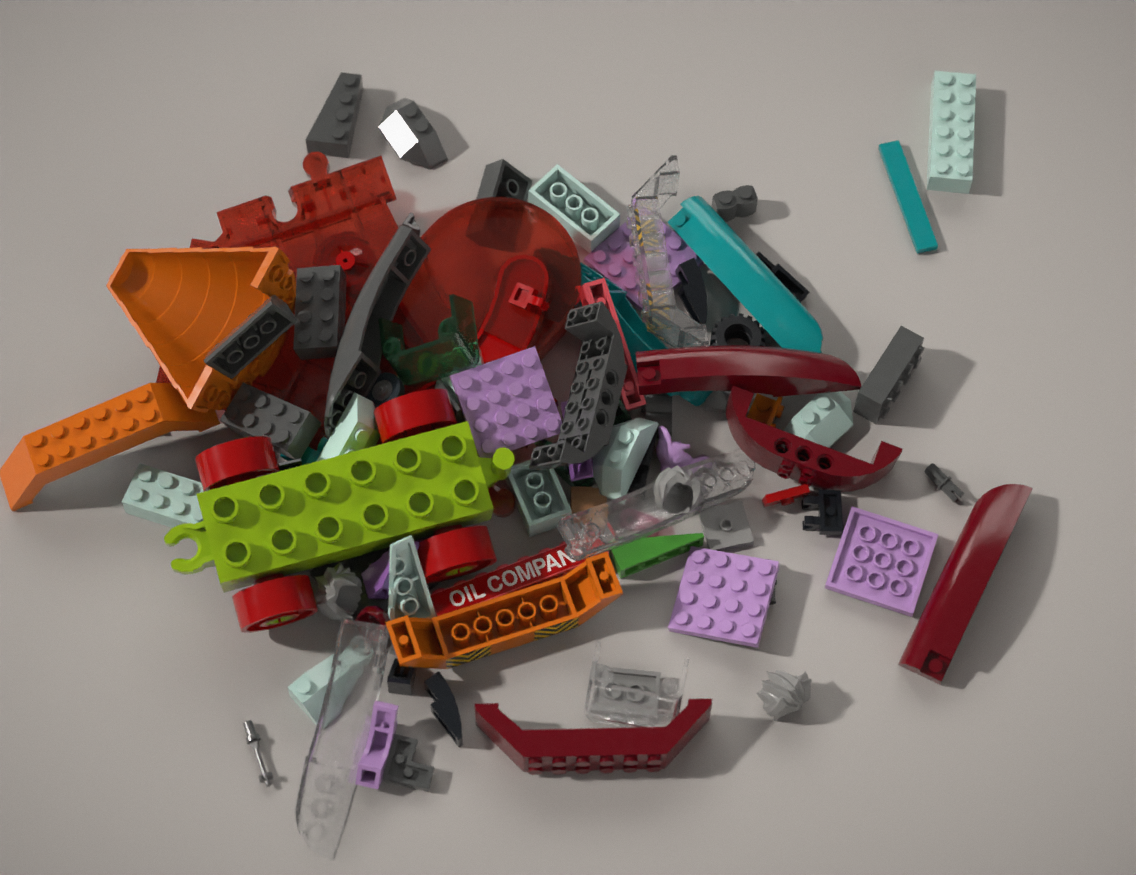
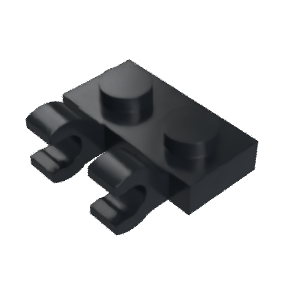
M818 490L817 496L803 495V500L801 501L802 510L818 508V516H804V521H802L803 530L811 531L819 528V535H842L841 490Z

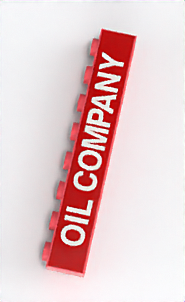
M599 531L593 533L586 532L580 538L572 541L565 540L557 547L551 549L544 548L538 554L530 557L523 556L517 562L510 565L502 564L496 570L489 573L481 572L468 581L461 580L447 589H437L430 595L436 617L562 577L583 563L586 558L608 552Z

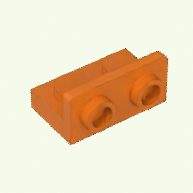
M757 393L747 417L776 428L777 424H774L776 417L781 418L785 407L781 405L783 397L773 400Z

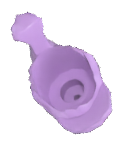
M664 426L658 427L659 440L656 454L661 463V472L666 468L672 469L675 466H679L685 471L693 470L700 464H705L708 467L711 466L712 463L708 456L701 454L692 458L691 455L684 452L685 449L690 448V444H684L681 441H671L667 428Z

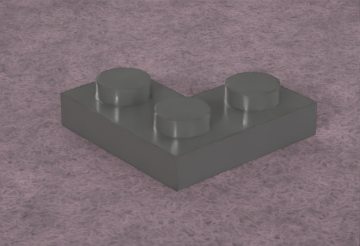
M394 735L382 781L429 791L434 767L412 762L418 744L417 739Z

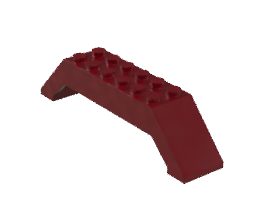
M712 698L688 699L687 706L666 727L522 730L499 710L498 703L475 704L476 726L523 772H528L531 775H539L543 772L565 774L566 771L586 774L595 770H599L601 773H612L614 770L633 773L639 769H647L648 772H659L673 761L709 721Z

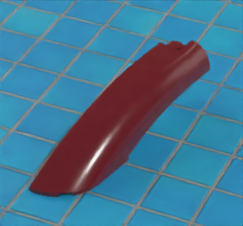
M724 345L635 352L639 395L684 391H731L732 387L736 386L752 393L782 397L860 390L862 387L857 373L845 361L832 355L805 350L765 346Z
M1006 484L989 490L979 498L931 593L898 663L899 666L939 685L941 684L1033 488L1021 484Z

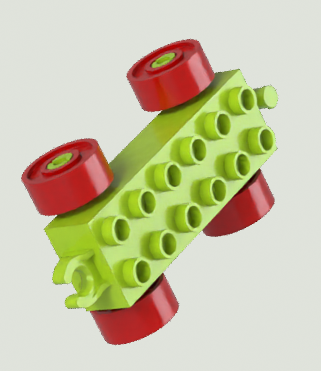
M446 389L417 391L399 396L378 406L373 413L382 444L283 471L279 469L270 437H246L213 446L195 457L204 491L196 494L203 521L195 524L177 525L171 528L164 536V541L169 547L177 545L183 539H191L196 542L198 551L191 559L176 558L172 560L171 567L174 572L183 575L195 574L203 571L205 568L216 567L223 593L250 586L232 596L240 630L243 633L260 632L282 627L310 617L318 611L309 576L287 575L389 548L390 544L410 535L414 541L433 536L419 542L420 546L417 550L426 583L447 581L475 573L493 565L497 558L488 527L483 525L466 526L491 520L493 505L488 488L510 475L515 460L513 452L503 447L496 449L493 458L478 457L469 423L466 421L457 424L449 393Z

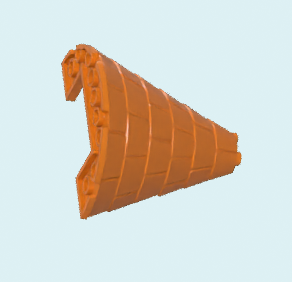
M275 246L267 248L203 249L202 247L179 249H126L106 285L131 325L137 330L146 347L150 348L173 387L179 391L187 407L204 413L212 408L217 411L227 408L243 382L252 386V382L257 376L264 377L277 358L289 329L233 379L205 364L204 359L207 353L273 294L286 302L293 314L296 302L295 274L288 268V263L290 262L288 257Z

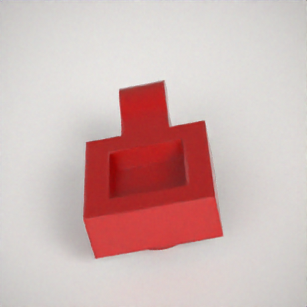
M517 282L508 301L510 304L530 311L531 307L535 306L547 312L550 305L544 299L537 297L539 291L535 288Z

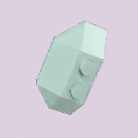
M841 391L818 393L791 419L783 431L831 448L853 427L851 400Z
M357 393L353 394L317 461L376 446L380 439V434L373 413L375 410L374 403L371 400Z
M638 417L613 426L609 444L603 446L593 457V476L603 496L623 502L659 425L658 422Z

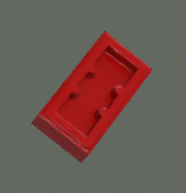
M803 484L767 494L762 499L763 506L768 507L779 503L782 506L795 502L794 499L809 494L808 484Z

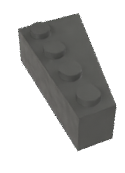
M340 73L305 140L308 154L349 158L363 93L362 75Z

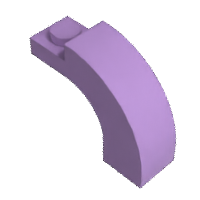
M375 701L368 740L364 753L358 763L356 785L379 789L393 738L396 734L398 705Z

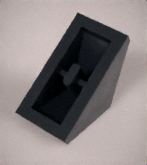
M395 658L387 677L389 693L412 696L417 667L400 666L398 659Z

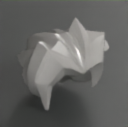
M679 466L663 470L656 478L653 487L657 506L664 511L667 510L669 514L674 513L675 515L692 512L699 502L704 501L703 495L707 494L705 478L694 476L692 470L685 471Z
M340 562L333 568L327 567L324 576L315 577L319 585L315 594L316 604L321 613L327 618L333 620L353 619L351 615L356 611L358 602L361 600L360 594L362 590L360 587L362 584L360 579L355 576V573L350 572V567L344 569Z
M776 670V673L767 672L769 680L762 681L763 688L756 693L764 702L763 709L768 715L774 716L773 721H776L786 714L799 710L803 703L810 699V684L812 681L809 679L806 671L800 676H793L784 671Z

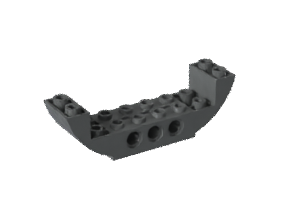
M602 301L569 311L565 330L583 341L575 368L573 383L570 388L557 443L534 448L531 454L529 469L547 470L581 463L591 459L603 446L609 444L628 365L625 364L624 348L618 327Z

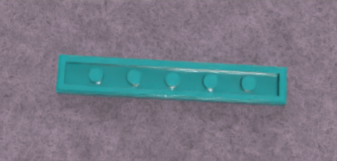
M899 140L879 144L878 149L916 253L936 250L938 248L936 238Z

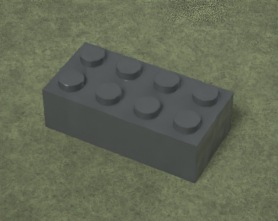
M340 265L297 268L295 318L297 322L294 324L293 349L300 360L336 357L345 329L347 276Z
M900 326L860 388L853 410L854 413L874 424H877L880 418L884 419L890 410L889 405L897 400L901 392V386L907 384L911 377L910 372L913 368L916 369L922 359L921 355L925 349L922 346L924 337Z
M244 382L220 419L231 431L243 437H270L274 451L293 460L303 456L322 424L309 411Z

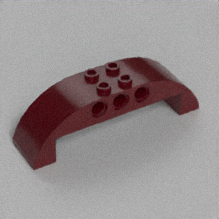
M736 386L732 387L725 406L729 429L741 450L760 466L777 473L781 478L796 480L800 485L808 484L809 487L812 486L822 490H841V492L864 489L885 477L893 469L902 452V448L881 441L871 463L745 417L754 393Z

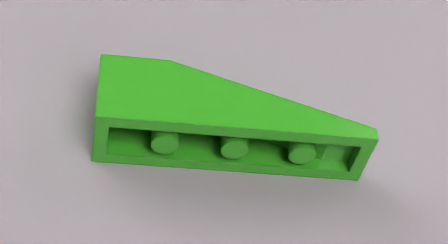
M703 533L632 538L626 541L619 540L610 547L609 556L620 579L686 553L690 551L691 546H703L704 535Z

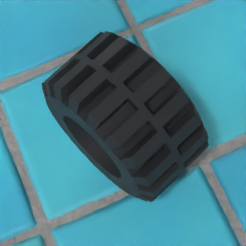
M733 313L729 315V318L724 316L721 318V322L717 321L715 323V327L711 331L710 346L728 345L726 341L732 338L742 339L749 346H765L766 335L764 334L763 327H759L760 323L757 320L752 321L753 317L749 315L748 317H743L744 314L739 313V316H735Z

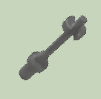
M252 720L245 721L243 725L247 734L246 742L254 749L262 775L258 777L261 783L265 782L266 787L271 786L269 779L272 780L273 775L272 772H266L259 751L260 736L256 734Z

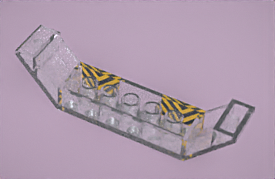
M671 155L632 195L631 205H627L628 216H626V226L631 231V234H629V245L634 250V253H632V264L637 269V272H635V282L640 287L638 301L643 306L641 320L642 323H646L648 332L673 348L709 346L706 324L700 325L679 310L675 303L660 209L671 196L677 195L680 171L677 155Z

